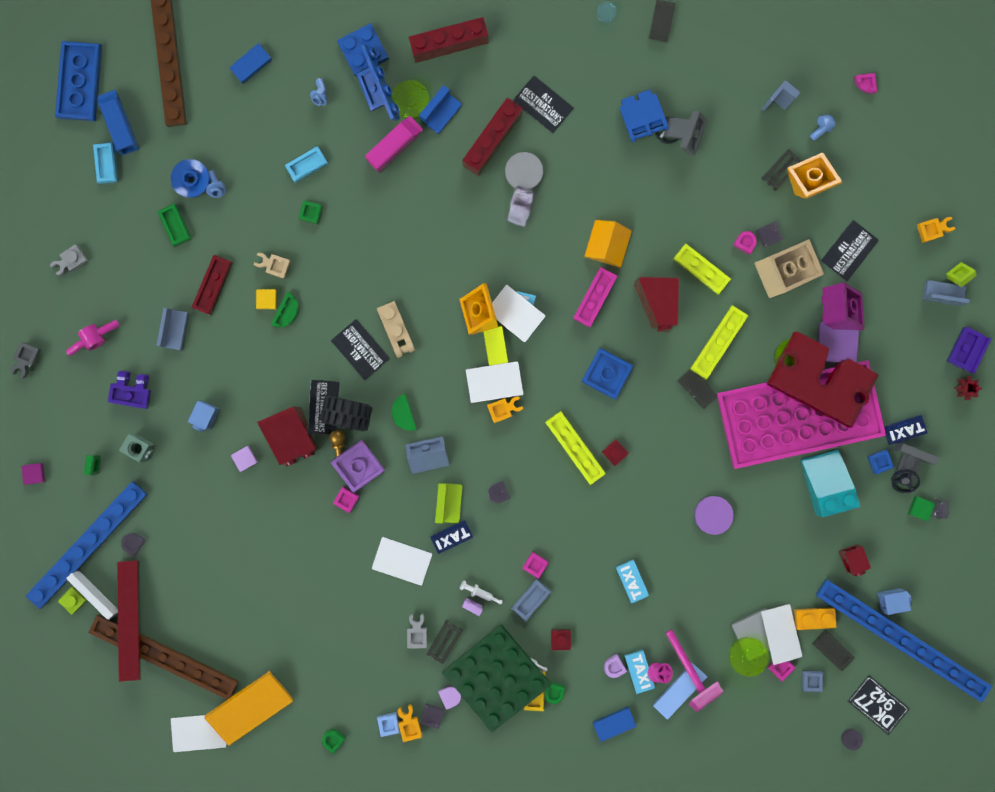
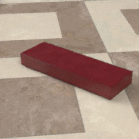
M213 255L191 308L211 316L233 264L231 261Z

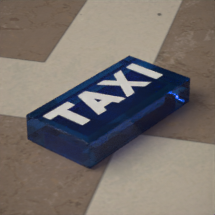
M922 415L884 426L888 445L927 434Z
M463 520L430 536L437 553L440 554L473 538V535L466 520Z

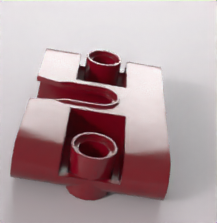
M794 331L783 353L777 358V364L767 385L828 418L852 428L863 406L869 402V394L879 375L847 358L846 360H841L830 373L825 384H821L819 378L825 367L829 348L804 334ZM786 356L791 359L790 366H787L784 362ZM856 393L860 396L859 403L854 399Z

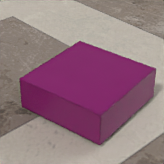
M43 463L21 466L23 485L45 482Z

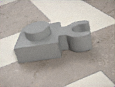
M75 244L60 254L61 261H53L50 266L52 268L60 266V270L55 274L63 276L67 269L73 272L89 261L80 247Z
M411 614L409 621L413 627L407 628V649L427 648V627H421L424 622V614L420 615V621H415L413 614Z

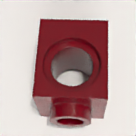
M856 544L839 551L847 573L861 576L866 573V570L871 569L863 546Z

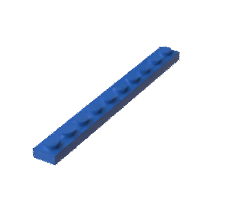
M825 579L815 594L829 605L978 701L983 702L991 690L992 686L829 580Z

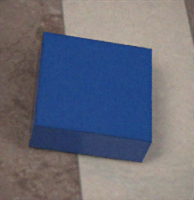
M887 449L867 456L874 474L894 468Z

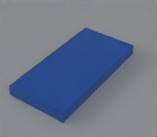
M61 42L55 109L56 118L96 121L102 46L100 44Z

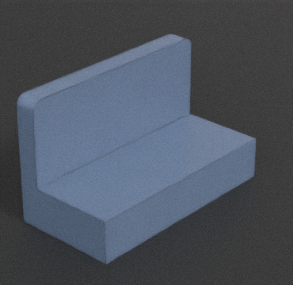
M785 80L761 110L765 111L772 101L785 110L801 92Z
M925 281L922 300L956 306L970 304L969 299H964L966 286L960 287L955 284Z
M163 308L157 346L183 350L189 318L188 312Z
M443 436L405 445L407 460L413 474L449 466Z

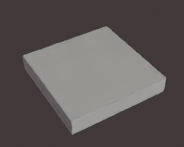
M766 608L731 624L748 661L770 651L761 614L762 611L767 610Z

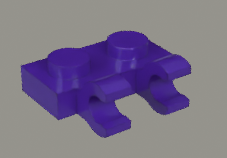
M118 371L117 383L110 384L108 402L148 409L151 390L146 389L149 381V375L137 374L136 387L127 386L130 372Z

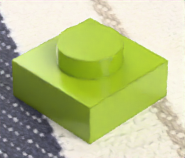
M962 262L946 273L947 279L960 287H963L977 276L976 270Z
M74 586L58 600L71 615L75 614L87 601Z

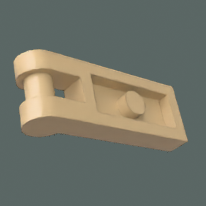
M395 301L377 308L397 358L402 357L406 352H414L415 348ZM405 340L406 345L399 347L398 342Z

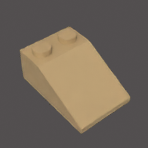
M809 239L754 263L769 298L783 294L824 275Z

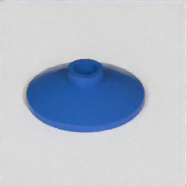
M183 160L176 164L171 172L172 187L183 197L194 198L200 196L209 185L210 176L208 170L197 160ZM191 177H195V181L193 183L189 182Z

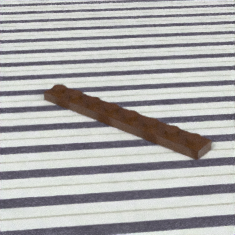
M151 0L165 125L167 127L187 125L172 0Z
M98 614L88 633L118 647V622L111 619L108 620L103 615ZM140 633L141 659L227 700L231 698L239 680Z

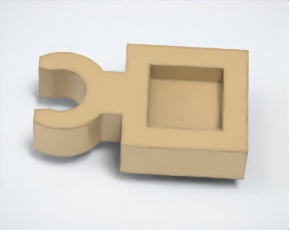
M257 253L259 257L263 258V262L261 264L254 262L256 267H267L266 273L282 279L286 278L291 263L290 260L273 254L268 259L263 253Z

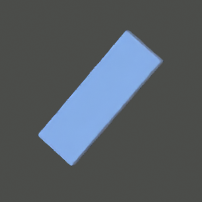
M691 663L701 682H703L707 676L695 664ZM686 669L652 704L667 720L696 690Z

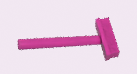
M670 629L665 633L699 693L689 703L690 707L692 706L698 712L719 697L724 691L719 686L718 681L705 689L675 633Z

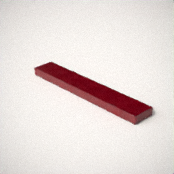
M139 561L117 562L119 682L141 680Z

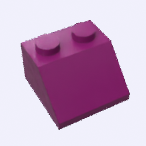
M845 282L822 288L823 295L821 296V301L824 309L822 319L826 326L836 330H865L863 295L861 292Z

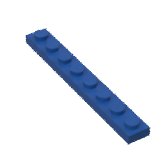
M131 482L29 591L26 597L38 609L43 608L68 581L67 577L71 573L77 572L148 494L136 482Z

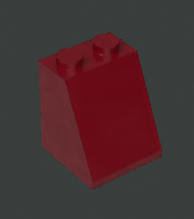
M639 277L634 282V287L651 327L657 329V332H669V330L678 326L679 278Z
M293 406L257 422L279 465L286 464V467L297 463V458L302 456L304 459L315 455L314 451L319 449L313 434L308 433V423L301 407Z

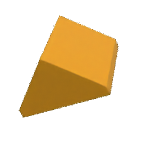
M823 153L787 168L794 195L805 199L842 183V180Z
M595 220L584 257L621 268L632 231L614 221Z
M483 283L459 299L469 335L498 328L487 283Z

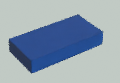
M258 43L229 68L241 83L244 84L272 59Z
M628 707L593 722L601 742L636 727Z

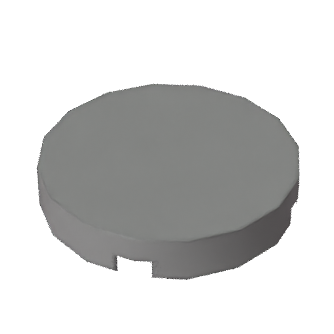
M520 152L513 155L505 167L506 180L514 189L519 191L534 189L541 182L543 176V166L539 158L528 152Z

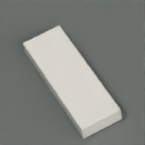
M80 571L71 573L67 577V580L106 619L109 620L118 614V609Z

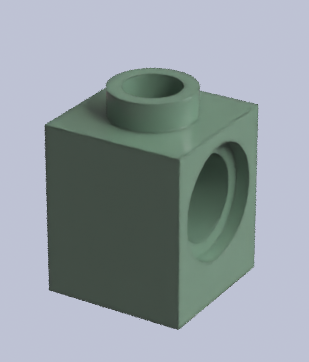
M134 433L127 435L119 451L138 462H145L152 457L154 453L152 449L155 445ZM137 444H140L142 446V451L140 454L136 452Z

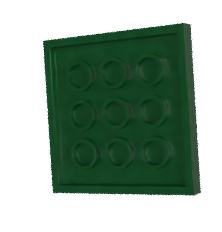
M502 624L498 625L442 671L445 678L461 694V697L491 732H494L551 687L552 684Z

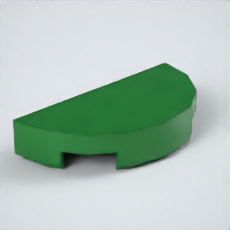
M287 291L270 324L271 326L277 328L287 327L296 320L299 313V304L295 296Z
M403 394L393 403L392 418L401 429L413 431L417 430L406 394Z

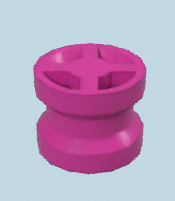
M652 663L649 666L648 677L652 682L668 683L672 679L673 671L670 665L666 663Z

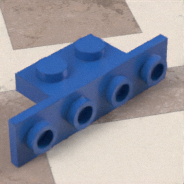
M361 45L369 68L356 75L370 110L375 111L385 106L391 120H400L399 107L393 102L391 97L392 90L384 80L385 73L382 67L377 63L376 59L378 56L376 51L370 46Z

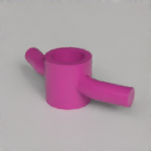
M114 320L99 329L95 324L81 329L78 332L81 340L66 350L67 355L72 356L83 347L91 351L102 346L105 343L103 335L120 327L117 320Z

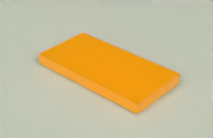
M268 671L207 713L204 719L229 746L292 703L293 697L276 677Z

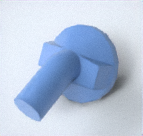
M319 78L315 81L318 90H312L310 97L314 104L325 106L328 102L323 79Z
M830 115L819 116L817 124L820 127L810 134V137L815 141L825 132H831L836 126L834 118Z
M214 170L208 172L211 184L206 187V192L214 198L222 197L226 193L225 185L222 181H218Z

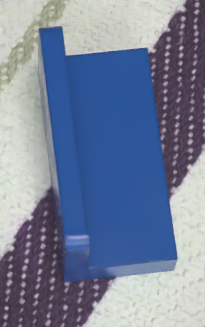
M443 85L420 113V120L439 134L460 109L461 103L450 95V90Z

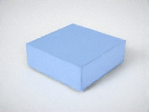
M397 712L377 717L381 737L400 733Z

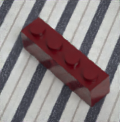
M484 17L409 36L415 63L489 44Z
M509 98L505 99L463 158L462 164L466 169L479 177L521 118L523 108Z

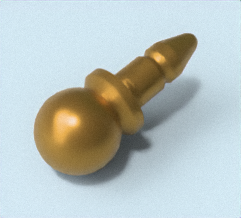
M334 430L329 437L330 442L333 444L331 447L335 449L336 457L343 453L342 448L345 447L343 443L345 435L340 430Z

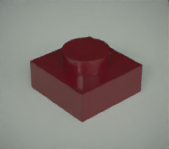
M617 439L601 451L613 466H616L629 454Z
M551 629L552 651L571 650L570 629Z

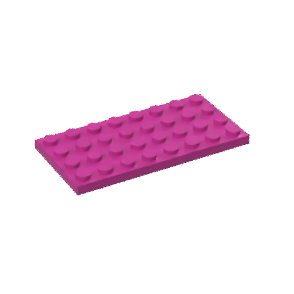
M869 360L857 362L871 370ZM834 368L822 371L819 378L821 384H825ZM767 382L716 393L733 469L886 436L875 385L869 394V402L863 406L852 428L846 427L767 385ZM856 393L854 399L857 403L860 401V396Z

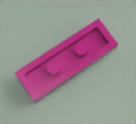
M600 267L573 317L574 320L589 328L591 327L617 278L615 274Z

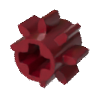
M966 376L965 380L958 379L959 384L957 387H954L958 392L957 397L964 396V400H970L971 397L978 398L977 393L979 390H982L978 384L979 380L971 381V376Z

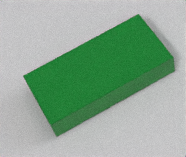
M175 203L157 211L174 247L192 240Z

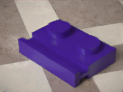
M963 327L946 362L974 374L991 338H987L969 327Z

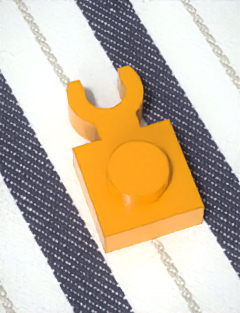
M952 217L944 218L940 223L939 219L935 218L917 224L922 243L943 237V232L949 233L955 230V227L949 228L946 225V222L952 220Z
M514 397L510 403H507L504 398L487 405L493 422L496 423L512 417L510 412L512 410L521 411L523 406L519 408L514 406V402L520 398Z
M411 704L408 705V713H404L401 707L398 708V715L403 719L398 723L403 742L422 738L423 736L418 716L412 718L413 706Z

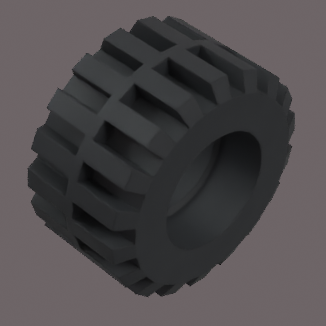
M325 396L319 420L329 425L363 432L368 430L373 407L356 401Z

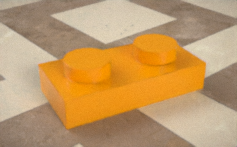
M834 607L794 609L795 627L797 630L836 628Z

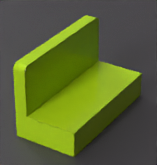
M438 484L435 523H459L462 497L461 484Z

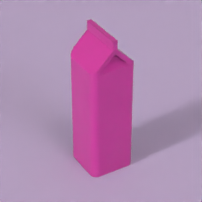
M409 116L401 121L365 155L366 160L380 173L418 137L423 129Z

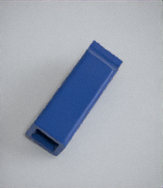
M116 90L97 96L98 104L117 152L121 155H126L139 150L137 140Z

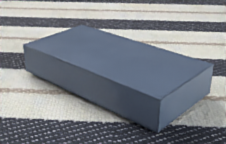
M536 578L511 609L527 621L551 593V590Z

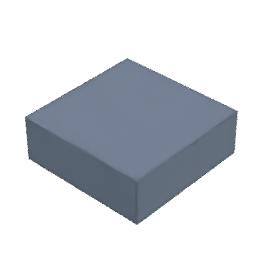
M802 671V691L823 692V672Z

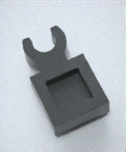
M20 342L13 358L18 363L11 368V374L16 375L18 370L21 369L20 377L26 378L29 374L28 366H35L41 349Z

